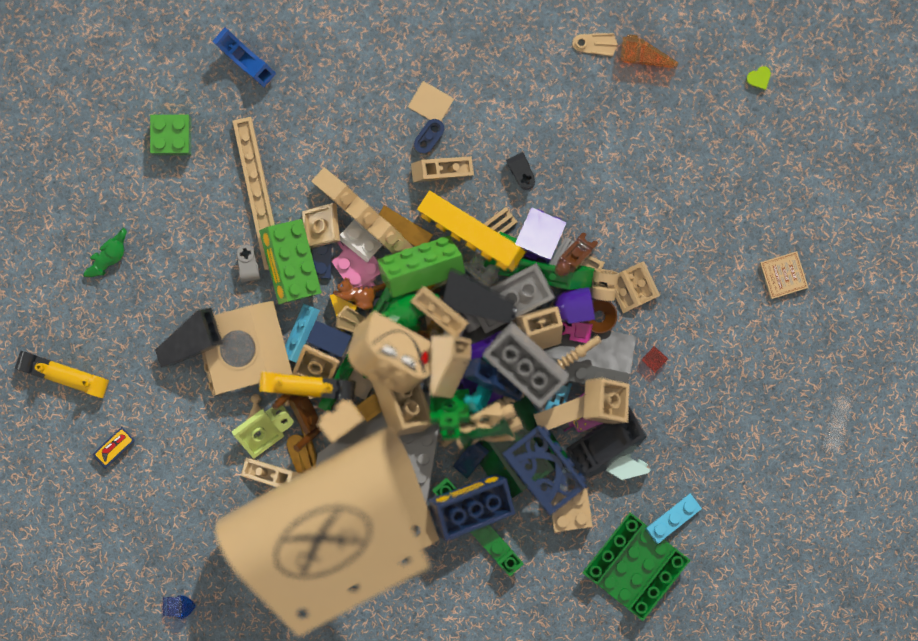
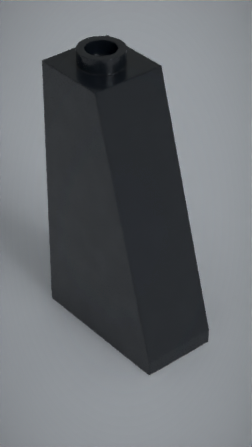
M450 267L443 302L456 312L510 323L511 318L515 319L517 307H514L513 300Z
M212 308L197 310L155 349L161 368L173 366L223 345Z

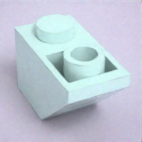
M627 454L615 460L605 471L620 480L647 474L650 472V469L647 468L648 464L640 459L635 461L630 458L632 454Z

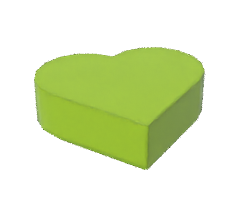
M766 66L759 67L757 71H751L747 75V83L753 87L766 90L771 71Z

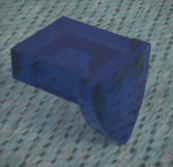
M186 596L163 597V616L183 619L190 615L196 607L194 602Z

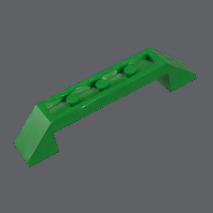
M481 255L479 259V264L494 274L507 277L537 263L550 286L569 290L591 287L595 268L580 265L574 273L570 271L567 276L561 277L555 272L556 265L522 258L514 271H511L508 268L503 270L496 265L497 261L494 259L489 261Z
M446 477L432 491L439 496L457 488ZM490 525L470 532L509 576L513 575L524 565L521 559Z

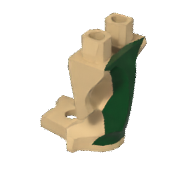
M500 402L495 403L470 416L473 423H460V437L456 439L457 445L462 450L481 440L487 442L513 441L516 439L514 432L523 429L519 417H515L516 412L512 404L502 407Z

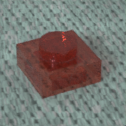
M655 346L641 359L654 373L668 360Z

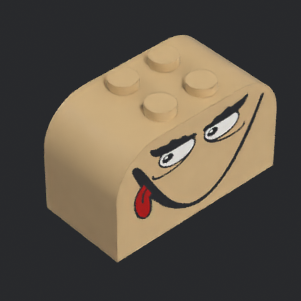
M375 311L355 327L348 350L349 361L354 369L367 376L370 380H374L385 388L397 393H407L431 374V342Z

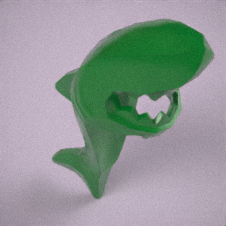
M420 290L394 297L381 315L410 331L418 332L421 329V322L418 318L426 316V314L411 303V300ZM433 293L434 295H436V296L440 299V295H439V294ZM350 361L344 366L345 369L354 368Z

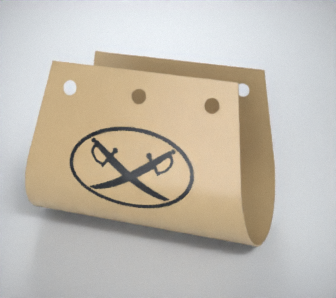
M390 427L384 428L219 518L215 527L219 545L235 572L298 637L430 568L422 549L439 541L410 458L400 438ZM414 525L418 526L421 530L420 535L417 537L412 528ZM410 557V562L407 565L399 563V561ZM356 584L359 585V589L356 592L348 590V588ZM299 609H306L309 615L307 618L302 619L297 616V611Z

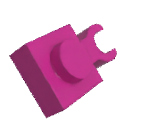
M562 322L565 326V331L562 332V335L570 334L569 340L582 343L590 341L593 324L577 322L572 323L571 326L567 322Z

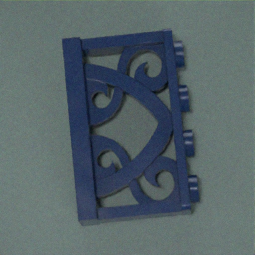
M539 425L501 455L547 515L551 516L587 487L585 485L587 481L581 473L577 474L575 472L573 462L568 457L565 459L561 454L563 450L557 442L553 443L551 441L549 431L545 427L541 428ZM533 437H539L543 441V447H538L537 442L535 443L534 449L536 452H532L530 449V441ZM525 443L527 453L514 456L512 452ZM548 447L552 450L554 454L546 452ZM535 458L555 462L554 482L548 479L533 481L531 477H533L537 468ZM527 459L532 461L531 470H526L524 467L526 463L530 464ZM562 465L568 471L567 473L562 474ZM568 477L575 482L572 491H564L559 488L560 484L569 486L565 482ZM547 483L551 485L552 488L550 489L547 486V490L543 491L541 489V484ZM557 492L566 496L553 506L551 504Z

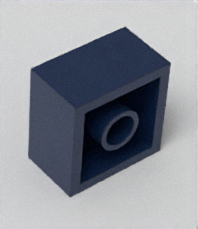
M315 321L307 342L310 343V347L320 352L324 349L328 351L327 355L339 360V357H345L352 336L319 321Z

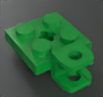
M469 389L456 390L452 398L433 396L430 391V423L440 424L443 440L458 439L460 437V423L470 422V409L464 401L465 397L469 396Z

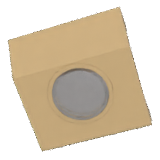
M274 301L250 305L214 315L223 345L201 353L212 396L259 384L261 372L292 375Z

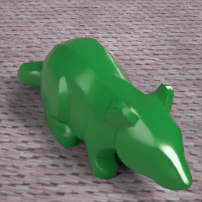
M124 227L115 237L110 238L99 248L101 250L99 254L94 253L90 257L91 260H94V264L85 270L84 277L105 275L104 270L122 260L125 253L124 239L127 233Z

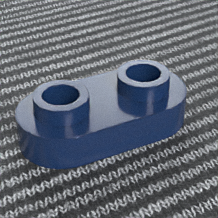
M431 119L426 123L414 141V147L418 153L427 154L433 149L444 133L442 121ZM433 126H437L439 128V130L435 133L431 131V128ZM422 141L427 142V147L422 148L420 143Z

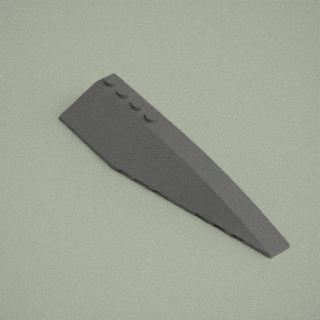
M503 324L488 333H484L482 326L469 333L464 330L462 338L471 339L472 345L492 334L503 331L509 324ZM427 327L421 328L418 332L412 331L432 342V334L428 332ZM591 331L590 340L598 335L602 342L587 351L584 357H578V361L574 360L573 364L569 363V367L565 366V371L569 374L567 381L585 384V380L604 378L628 384L637 336L613 331L602 334ZM570 334L562 335L561 344L542 350L557 363L558 359L562 360V356L566 357L567 353L571 354V350L575 351L577 346H582L585 343L569 340Z

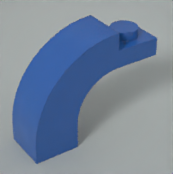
M226 27L212 41L229 59L262 87H265L276 75V72L250 51Z

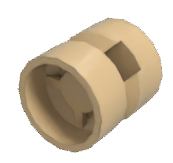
M595 269L593 276L595 284L592 285L591 297L598 300L614 301L616 296V288L614 286L618 283L619 273L612 270Z

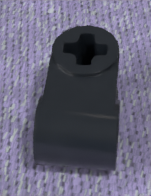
M521 152L507 159V165L520 188L523 190L533 188L535 178L524 153ZM524 176L531 178L529 180L530 184L521 183Z

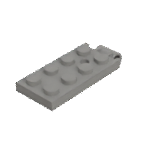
M537 263L489 287L514 301V307H517L515 317L521 316L555 298ZM465 313L460 314V316H465L469 319L468 325L465 327L467 333L476 330L480 326H482L484 333H488L506 323Z

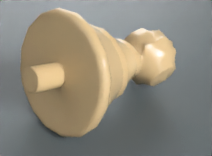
M259 394L251 396V401L254 404L247 420L261 410L258 404L261 401Z

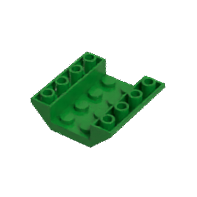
M629 512L582 573L644 621L691 560L664 539L656 544L645 530L648 526Z

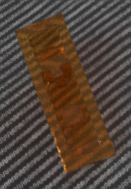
M627 34V37L622 38L619 62L677 68V61L645 40L639 39L637 35Z

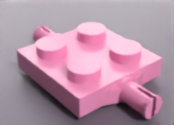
M338 241L337 243L343 251L331 262L342 278H349L350 283L355 287L375 286L376 284L373 281L380 275L378 261L375 256L367 263L345 244L343 246Z

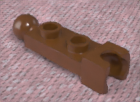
M583 232L560 256L555 266L556 274L564 277L570 271L574 273L594 252L598 242H588L585 239L586 233Z

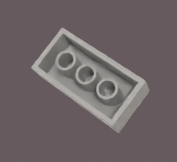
M513 322L488 345L483 354L539 407L567 382L569 376L562 367Z

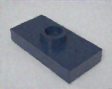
M477 441L466 448L453 467L468 479L489 451Z

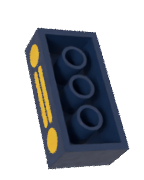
M498 473L428 500L437 535L445 541L515 514L507 479Z

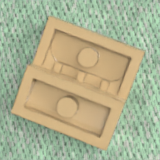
M644 261L620 272L618 283L614 286L616 288L615 297L623 313L660 296Z

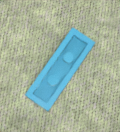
M304 303L285 345L288 359L297 363L302 348L306 344L320 310Z
M690 493L646 527L645 530L654 542L658 544L702 508Z

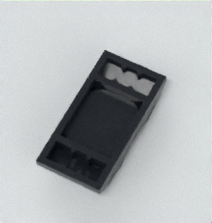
M628 407L627 423H603L566 448L578 472L587 479L605 471L618 458L632 453L644 442L647 435L631 407Z

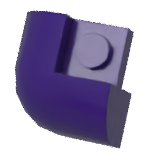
M589 287L573 290L565 289L556 295L553 307H558L562 322L567 321L569 324L595 320Z

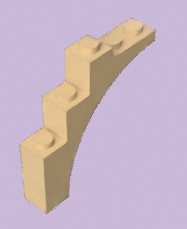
M325 167L311 181L392 254L401 252L404 249L413 248L390 223L383 219Z

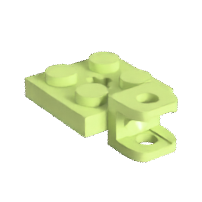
M282 405L277 410L273 409V407L266 412L261 409L231 432L254 459L284 437L283 432L291 427L294 421L287 409ZM260 431V433H261L260 436H258V435H255V436H254V434H255L256 432Z

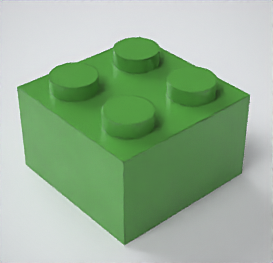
M150 115V153L152 155H191L190 115Z

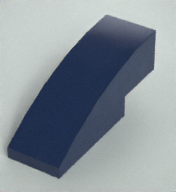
M481 358L470 360L464 375L465 378L494 393L521 401L523 392L499 369Z

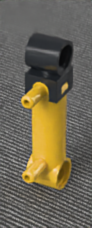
M22 350L19 353L14 368L99 398H104L109 383L108 379Z
M261 372L259 391L354 401L356 381Z

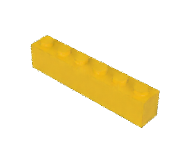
M430 190L417 208L422 214L420 216L428 223L431 220L437 223L435 227L444 233L448 230L451 232L450 236L458 242L461 239L467 242L465 246L473 251L478 249L482 252L480 255L489 261L494 259L497 261L496 265L503 270L508 268L514 271L526 253L515 243Z

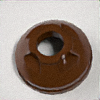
M592 300L594 313L602 311L605 314V319L602 322H596L595 320L583 322L593 324L592 332L606 333L617 322V310L610 301Z

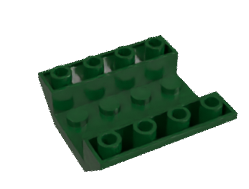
M526 395L521 398V401L512 404L516 412L515 417L520 418L523 429L514 432L516 439L499 442L478 441L489 451L480 465L488 476L498 473L507 479L511 499L526 490L527 487L501 454L538 426L534 418V414L538 412ZM548 430L551 434V436L549 437L553 443H558L552 432ZM533 437L531 439L530 449L532 452H536L534 449L536 442L538 447H543L541 438ZM525 443L513 451L512 454L517 456L527 453ZM548 447L546 452L554 454L552 450ZM563 450V451L561 452V454H562V455L565 457V459H566L568 456H567V454L565 453V451ZM535 458L537 468L531 478L533 481L542 479L555 470V462ZM527 459L530 464L526 463L524 467L526 470H531L532 461Z

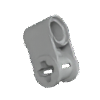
M249 245L240 246L237 250L241 283L259 280L260 273L254 249ZM245 248H247V251H251L248 259L241 256Z

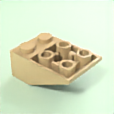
M432 336L430 345L432 352V361L430 363L431 395L452 398L471 360V339L457 336Z

